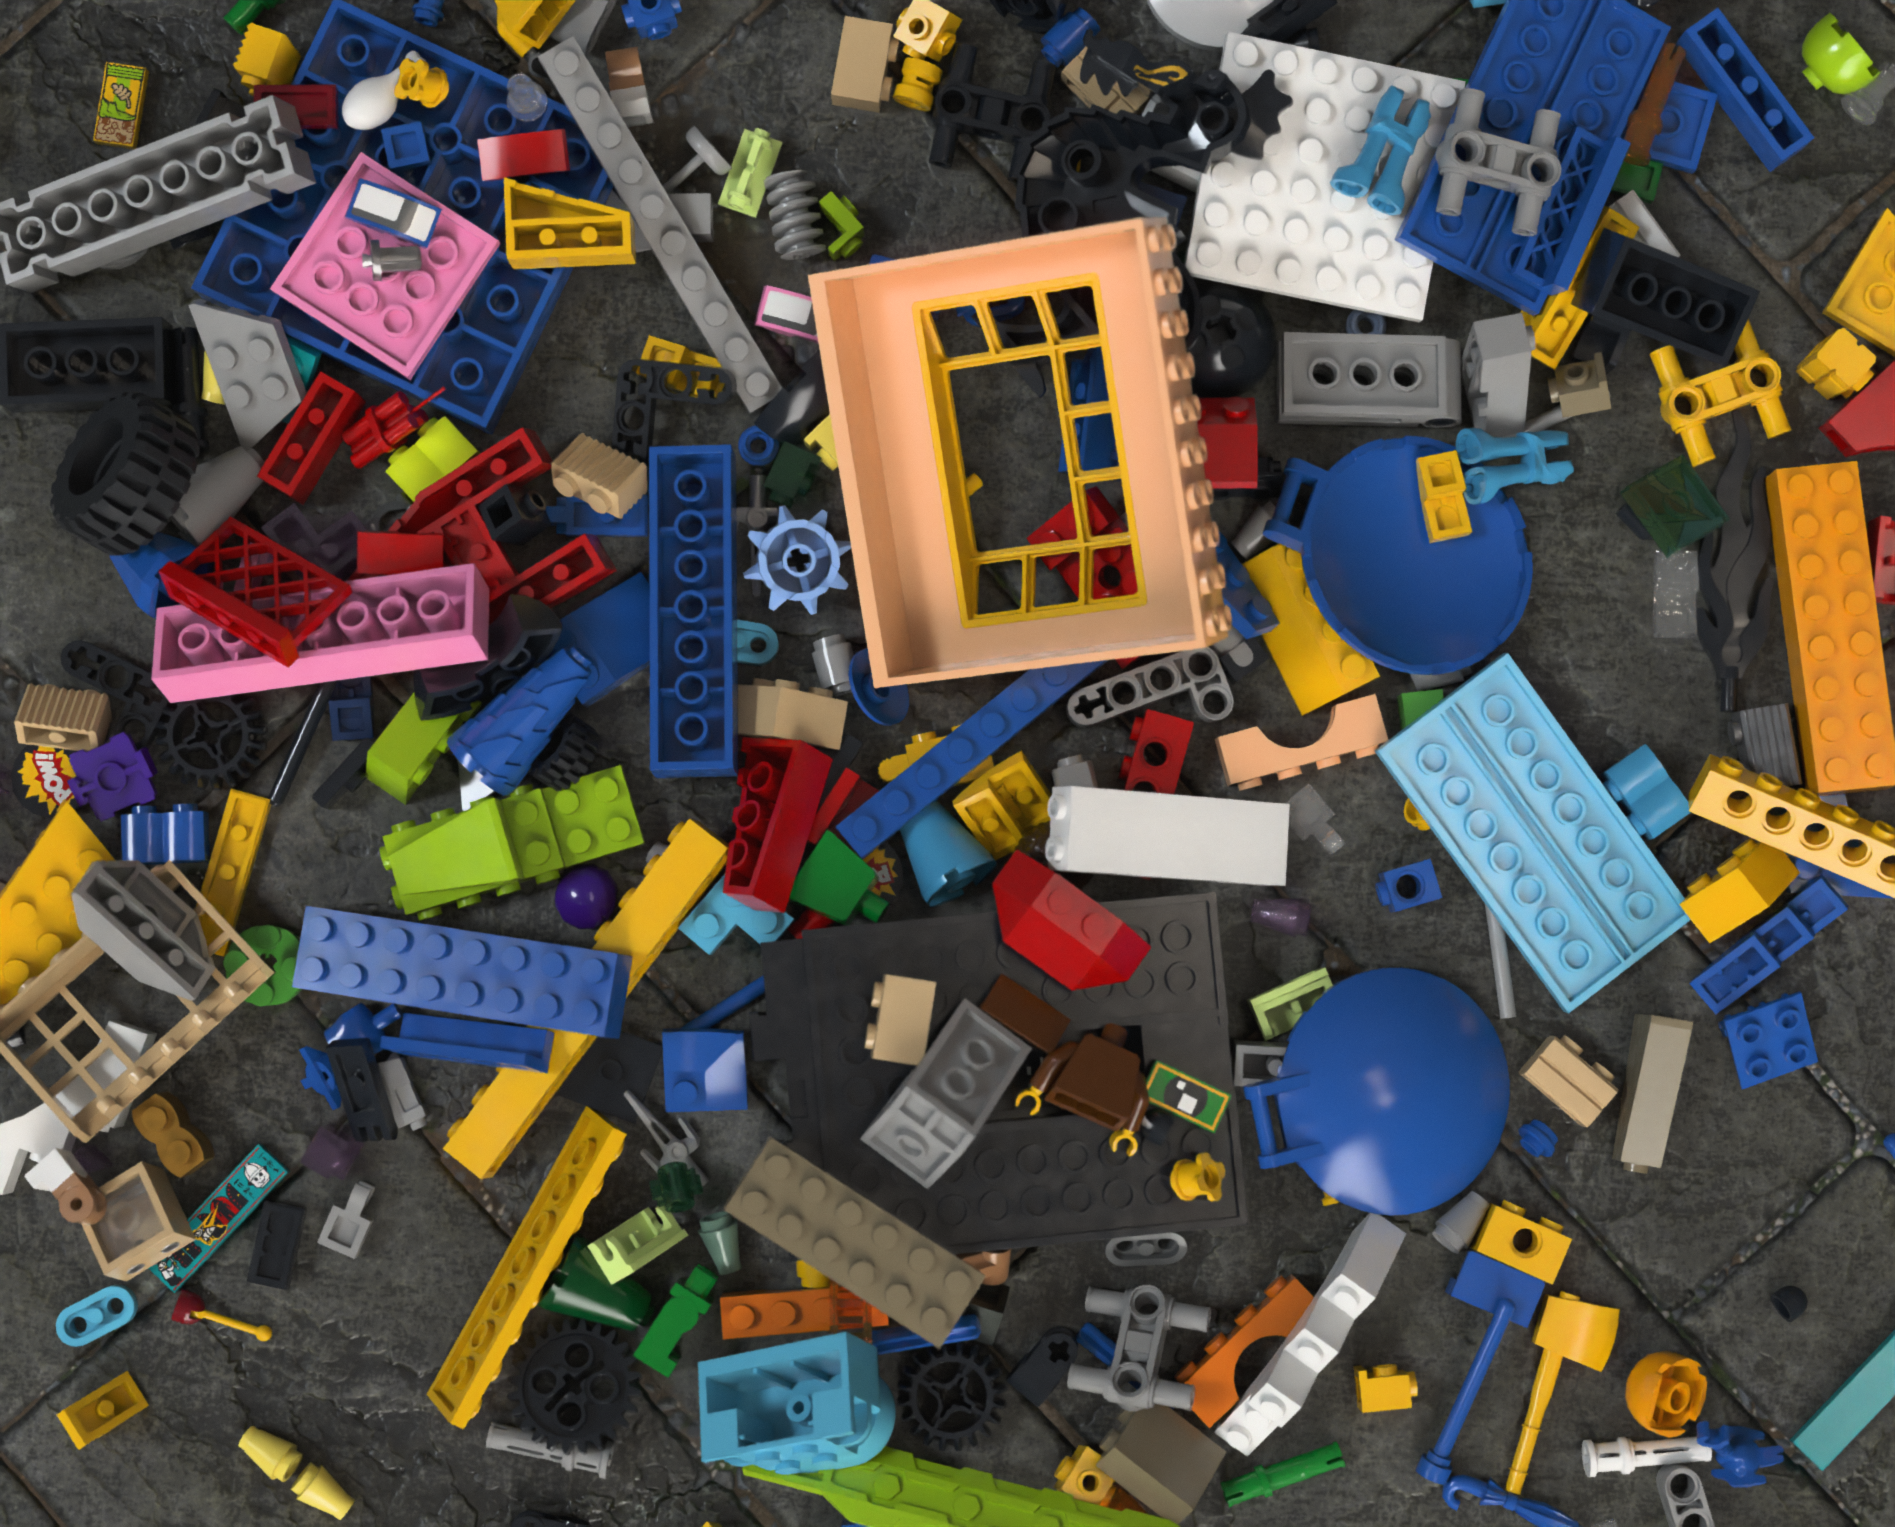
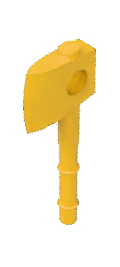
M1564 1291L1560 1292L1559 1297L1545 1294L1531 1340L1534 1344L1543 1347L1544 1350L1533 1383L1529 1408L1524 1424H1522L1523 1428L1512 1465L1509 1467L1510 1472L1504 1490L1518 1495L1521 1494L1525 1477L1528 1475L1527 1471L1538 1433L1541 1431L1540 1426L1551 1399L1563 1357L1602 1372L1615 1342L1620 1309L1580 1301L1581 1297Z

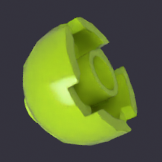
M1828 13L1815 24L1805 37L1802 44V57L1808 67L1802 73L1816 90L1824 85L1825 88L1837 94L1855 92L1869 84L1881 73L1872 65L1873 61L1849 32L1843 31L1837 24L1839 21L1836 17Z

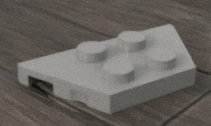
M204 299L194 300L188 306L240 445L247 451L303 401L307 392L280 319L265 315L254 316L246 310L234 307L226 310L207 305L208 300Z

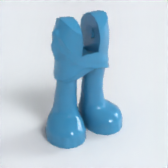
M1392 85L1381 97L1372 120L1365 130L1368 136L1360 154L1354 163L1339 167L1334 172L1330 184L1336 191L1346 196L1355 198L1365 196L1372 184L1375 169L1385 144L1388 142L1393 148L1382 174L1370 191L1367 203L1375 210L1384 214L1399 215L1405 203V195L1402 189L1404 171L1409 157L1414 153L1418 139L1422 137L1428 128L1431 114L1430 102L1418 98L1407 114L1404 125L1394 121L1393 119L1400 107L1404 91Z
M1471 427L1460 430L1456 439V450L1462 463L1477 464L1498 458L1521 455L1520 464L1488 465L1469 469L1464 474L1466 490L1463 492L1464 497L1470 504L1478 505L1490 501L1500 488L1508 485L1542 482L1543 484L1564 482L1569 475L1574 473L1572 461H1552L1547 463L1545 449L1552 450L1569 445L1568 433L1557 430L1519 432L1516 434V437H1493L1479 428Z

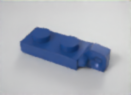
M642 495V498L638 499L636 504H633L632 509H629L622 519L607 512L600 514L594 511L587 502L575 496L557 497V506H546L545 511L552 524L550 526H556L557 535L580 537L587 533L597 535V537H648V495Z

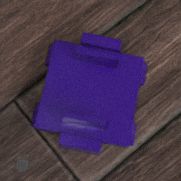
M122 732L110 737V742L89 751L82 749L69 755V761L76 776L67 781L78 806L81 807L89 803L96 819L99 818L100 822L114 817L117 810L137 802L142 805L156 799L158 792L150 777L158 773L147 747L137 750L130 733Z

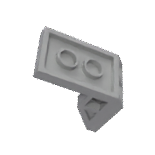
M964 998L921 1062L902 1082L860 1139L928 1189L962 1155L975 1138L1032 1048Z

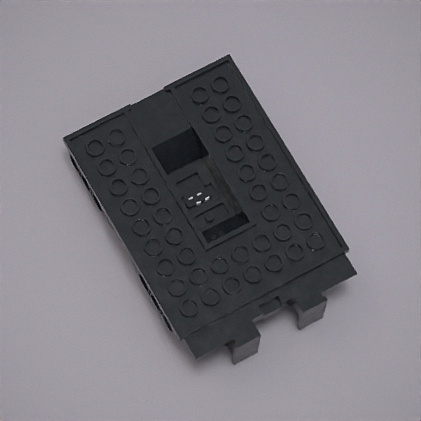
M1216 892L1098 903L1126 923L1152 948L1128 981L1073 991L1003 942L997 912L801 930L802 939L761 942L767 1015H759V1012H748L751 1049L754 1061L785 1058L792 1140L781 1141V1143L953 1254L1249 1225L1236 1092L1233 1085L1229 1045V1021ZM1002 973L1071 1019L1054 1051L1068 1041L1080 1042L1085 1034H1092L1100 1038L1105 1024H1117L1127 1030L1128 1035L1123 1049L1139 1056V1070L1144 1074L1145 1079L1156 1059L1232 1095L1215 1133H1211L1176 1116L1161 1146L1149 1141L1143 1135L1140 1128L1133 1135L1137 1142L1135 1154L1131 1156L1126 1154L1127 1147L1130 1144V1139L1128 1138L1118 1141L1117 1149L1113 1152L1109 1140L1115 1131L1044 1100L1047 1093L1042 1092L1041 1106L1036 1114L1029 1115L1032 1108L1036 1105V1099L1031 1095L1023 1096L1019 1105L1016 1106L1018 1093L1025 1088H1031L1030 1080L1048 1054L1001 1024L1032 1049L966 1150L926 1189L860 1139L902 1082L917 1066L870 1058L872 1049L864 1048L868 1023L876 1024L878 1007L871 1006L875 981L882 982L884 974L936 982L925 1054L961 1001L966 998L979 1008ZM1149 1103L1146 1113L1154 1109H1163ZM766 1140L760 1141V1149ZM1208 1152L1212 1160L1222 1162L1225 1167V1177L1222 1178L1221 1199L1212 1202L1208 1200L1206 1194L1197 1195L1195 1199L1190 1201L1180 1199L1170 1183V1175L1175 1163L1181 1159H1189L1192 1162H1196V1157L1199 1153ZM789 1252V1262L801 1261V1259Z

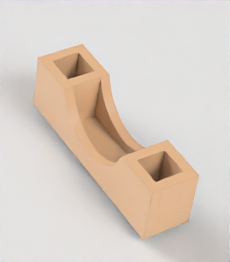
M1376 694L1333 706L1331 708L1329 724L1324 734L1314 744L1307 747L1287 748L1269 740L1258 726L1217 737L1215 744L1227 786L1237 784L1239 791L1263 785L1261 777L1277 773L1278 780L1302 774L1300 766L1316 762L1317 769L1319 770L1340 764V755L1355 752L1357 759L1374 755L1379 745L1388 741V736Z

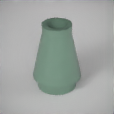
M719 1211L702 1217L699 1220L701 1228L698 1230V1233L717 1267L718 1274L726 1275L740 1270L742 1265L739 1252L738 1220L733 1219L732 1215L727 1211Z

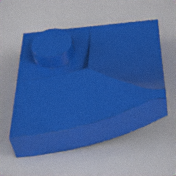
M709 1028L663 1029L666 1112L748 1110L744 1031Z

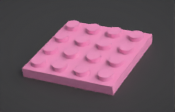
M360 152L270 289L411 380L499 247L500 242ZM359 178L396 190L442 209L428 248L423 249L419 247L422 262L420 270L382 273V281H373L372 267L363 268L362 254L371 255L370 240H379L380 248L416 245L388 233L382 234L344 217Z

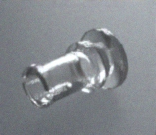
M1883 62L1878 68L1881 73L1866 86L1853 93H1847L1842 98V107L1853 120L1863 125H1872L1877 120L1876 112L1883 107V99L1895 87L1894 64L1890 66L1889 62Z
M525 74L512 76L507 84L509 92L506 99L510 113L518 120L525 122L538 119L547 107L548 102L545 91L539 84L532 82L531 78Z

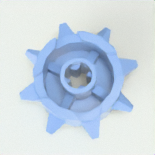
M785 505L780 506L778 525L770 528L767 533L749 531L748 538L758 548L756 554L757 563L746 570L743 575L745 579L762 580L764 585L771 590L769 609L774 611L789 599L801 601L810 615L817 613L818 596L825 593L829 587L847 589L849 584L837 571L840 567V556L851 549V542L836 541L825 530L828 513L825 510L819 511L809 521L804 519L795 520ZM796 548L800 554H807L808 562L803 563L805 569L800 572L797 571L795 566H788L787 558L792 557L790 552Z

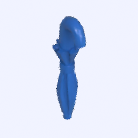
M1456 1475L1451 1476L1446 1484L1443 1485L1442 1498L1455 1511H1457L1460 1505V1500L1456 1499L1454 1494L1457 1490H1463L1481 1498L1479 1505H1503V1508L1510 1511L1514 1510L1518 1515L1538 1527H1583L1579 1525V1522L1559 1509L1544 1502L1528 1498H1518L1519 1496L1513 1493H1507L1491 1476L1487 1482H1484L1475 1477Z

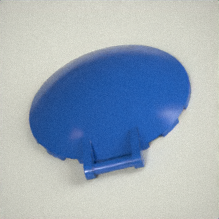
M1404 436L1403 438L1386 440L1381 438L1355 448L1338 460L1328 471L1304 460L1289 458L1283 471L1286 478L1272 519L1266 521L1263 535L1272 541L1301 553L1307 585L1318 609L1331 628L1349 646L1366 658L1387 668L1409 674L1436 675L1455 672L1473 665L1492 653L1510 636L1527 605L1533 574L1532 552H1528L1523 532L1526 525L1513 498L1508 499L1501 488L1490 501L1484 504L1472 505L1464 497L1472 533L1469 536L1435 543L1429 542L1420 499L1416 459L1456 450L1455 446L1419 436ZM1459 459L1463 477L1469 469L1484 466L1482 463L1465 464ZM1303 483L1313 489L1300 528L1298 529L1287 523L1300 485Z
M1398 967L1372 969L1347 977L1322 993L1323 996L1308 1011L1302 1013L1287 1038L1289 1044L1282 1066L1279 1065L1277 1077L1243 1086L1245 1099H1250L1257 1131L1261 1154L1257 1155L1260 1169L1296 1162L1318 1185L1317 1187L1328 1196L1344 1205L1373 1214L1407 1215L1434 1208L1450 1200L1471 1184L1485 1168L1500 1142L1505 1128L1510 1099L1508 1065L1502 1044L1489 1018L1475 1001L1460 988L1441 977L1416 969ZM1269 1095H1274L1284 1143V1148L1277 1149L1266 1097Z

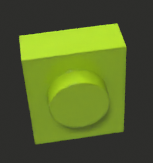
M830 191L819 201L820 211L842 234L828 247L829 256L836 261L841 256L845 259L849 258L862 246L863 241L861 238L864 236V227L855 218L859 215V212L845 196L838 199Z

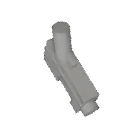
M392 1053L387 1061L377 1063L398 1129L410 1124L412 1131L428 1125L425 1117L430 1115L426 1104H422L413 1084L415 1080L405 1058H400L399 1054Z

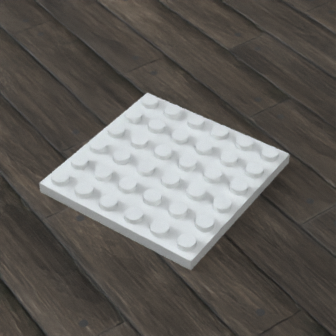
M1228 31L1225 35L1219 70L1228 75L1229 79L1242 94L1259 79L1265 70L1270 69L1275 73L1274 83L1276 89L1291 96L1293 105L1279 114L1278 121L1282 130L1279 134L1273 135L1266 140L1263 147L1264 157L1261 160L1249 159L1230 153L1218 161L1211 162L1206 174L1200 172L1184 265L1192 277L1388 317L1421 322L1424 316L1433 261L1394 239L1456 109L1460 90L1465 88L1466 81ZM1391 85L1404 91V96L1393 119L1394 121L1404 125L1407 114L1418 98L1430 102L1431 114L1428 128L1422 137L1418 139L1414 153L1409 157L1404 171L1402 189L1405 195V203L1399 215L1384 214L1375 210L1367 203L1370 191L1382 174L1393 148L1388 142L1385 144L1375 169L1372 184L1365 196L1359 198L1346 196L1336 191L1330 184L1334 172L1339 167L1354 163L1360 154L1368 136L1365 130L1372 120L1381 97Z

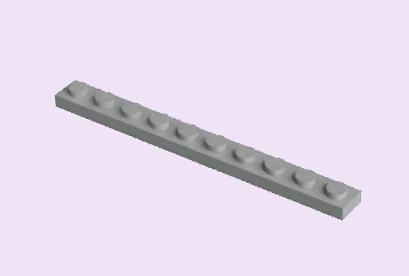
M574 36L539 55V62L720 366L729 370L734 375L737 384L736 392L748 413L773 400L782 389L779 381Z

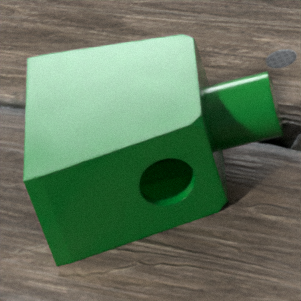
M826 830L796 876L789 897V901L793 904L846 926L852 923L858 912L873 922L879 923L890 906V902L872 892L880 879L878 874L829 830Z

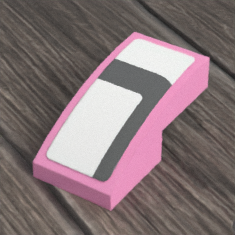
M768 285L764 286L754 325L788 337L797 336L819 344L812 298Z

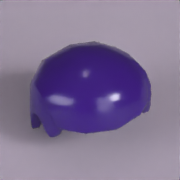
M595 864L577 865L560 879L555 892V907L565 923L579 930L595 929L609 920L615 909L618 893L617 884L607 870Z

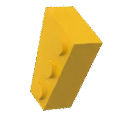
M504 177L507 260L513 269L636 264L635 224L630 212L581 198L578 200L557 194L552 190L535 188Z

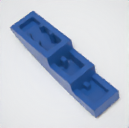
M1820 875L1694 977L1689 984L1716 1015L1781 967V963L1814 939L1817 932L1847 911L1849 906L1826 878Z

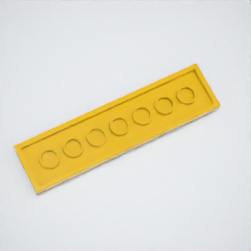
M586 1106L426 1394L450 1424L464 1429L469 1419L478 1413L486 1388L490 1382L498 1377L502 1368V1360L510 1345H513L519 1339L523 1329L522 1323L528 1312L540 1301L543 1294V1285L549 1274L560 1265L564 1247L571 1235L575 1234L581 1227L585 1209L590 1200L601 1191L606 1171L611 1162L615 1161L623 1150L624 1139L627 1134L602 1113L591 1107Z

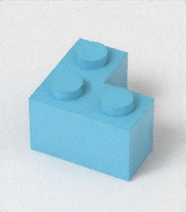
M724 874L678 929L708 955H713L737 926L742 928L761 945V942L778 941L796 919L787 911L785 913L753 910L724 894Z

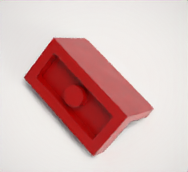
M846 767L815 815L807 842L816 847L826 830H829L856 853L835 826L879 792V790L863 781L860 775Z

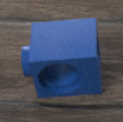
M1431 858L1379 873L1380 882L1375 883L1379 902L1382 907L1388 905L1390 913L1443 898ZM1403 875L1410 876L1416 883V891L1409 899L1401 897L1396 889L1397 881Z

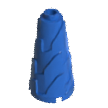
M576 645L571 649L566 647L561 650L558 649L537 669L532 668L505 694L500 693L473 719H469L458 728L447 741L452 753L470 773L475 769L483 775L480 779L483 784L501 795L509 796L527 774L533 761L551 740L553 730L574 705L575 697L592 672L589 667L592 663L591 658Z

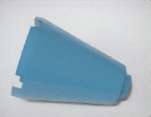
M937 800L900 829L922 898L930 907L945 904L963 895L964 891L962 888L972 881L975 886L978 885L997 866L993 855Z

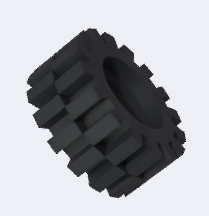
M567 712L553 730L551 740L531 764L528 773L556 791H561L562 788L565 790L570 788L571 781L576 784L580 780L579 774L581 772L585 774L589 769L586 766L588 761L593 762L595 758L592 751L598 749L599 744L596 742L599 738L598 733L595 732L596 729L572 713Z

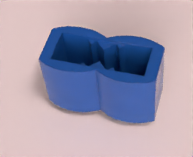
M198 804L173 805V812L157 813V806L131 807L132 814L121 815L122 860H139L143 865L165 864L169 860L172 863L210 861L209 813L198 811Z

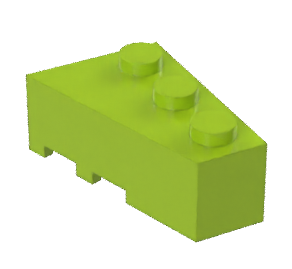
M413 693L368 750L366 764L367 779L406 805L419 785L427 779L441 753L445 754L450 749L447 744L448 738L464 721L467 722L469 719L474 718L482 703L480 701L470 703L472 710L421 721L415 702V694Z

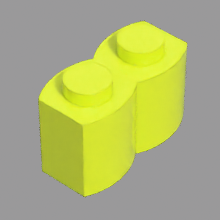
M445 416L440 420H437L436 417L431 418L417 432L420 438L410 448L403 445L388 459L391 466L385 472L413 502L420 491L480 454L475 446Z

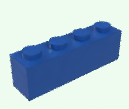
M1716 8L1685 30L1675 43L1677 48L1709 91L1718 94L1717 102L1769 172H1772L1793 157L1814 139L1812 133L1719 8Z

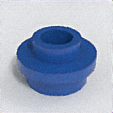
M755 425L747 428L741 434L738 449L741 457L748 464L764 466L772 462L777 456L779 442L772 439ZM760 439L766 442L767 446L764 452L755 453L752 451L751 445L755 440Z
M1533 1119L1529 1124H1523L1518 1131L1522 1138L1520 1144L1528 1153L1535 1157L1540 1155L1550 1157L1555 1152L1554 1146L1558 1142V1138L1547 1125Z

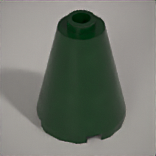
M577 1232L571 1235L563 1249V1258L556 1270L551 1271L543 1285V1294L537 1305L542 1307V1309L634 1331L638 1325L645 1327L655 1309V1305L650 1303L652 1294L630 1275L611 1285L588 1248V1245L592 1242Z

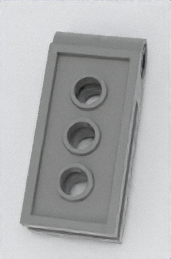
M1284 332L1281 336V341H1278L1276 345L1277 424L1418 427L1421 423V425L1427 427L1443 428L1462 423L1461 343L1458 340L1448 339L1446 336ZM1313 374L1323 375L1327 379L1328 384L1318 383L1314 379ZM1353 375L1363 376L1367 380L1368 385L1364 386L1357 383ZM1394 376L1403 377L1407 381L1408 387L1399 385L1395 381Z

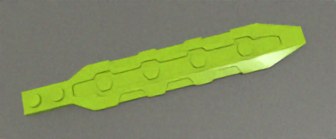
M884 1446L871 1460L861 1465L837 1470H819L818 1473L783 1475L775 1473V1470L768 1471L756 1465L743 1466L742 1468L743 1474L746 1476L822 1495L849 1522L867 1527H1180L1169 1519L1126 1508L1123 1511L1074 1499L1072 1494L1049 1488L1038 1490L993 1478L991 1473L964 1467L957 1469L913 1457V1453Z

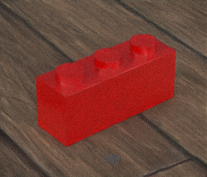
M320 371L257 474V477L274 489L304 505L342 443L341 433L354 423L366 401L354 390Z

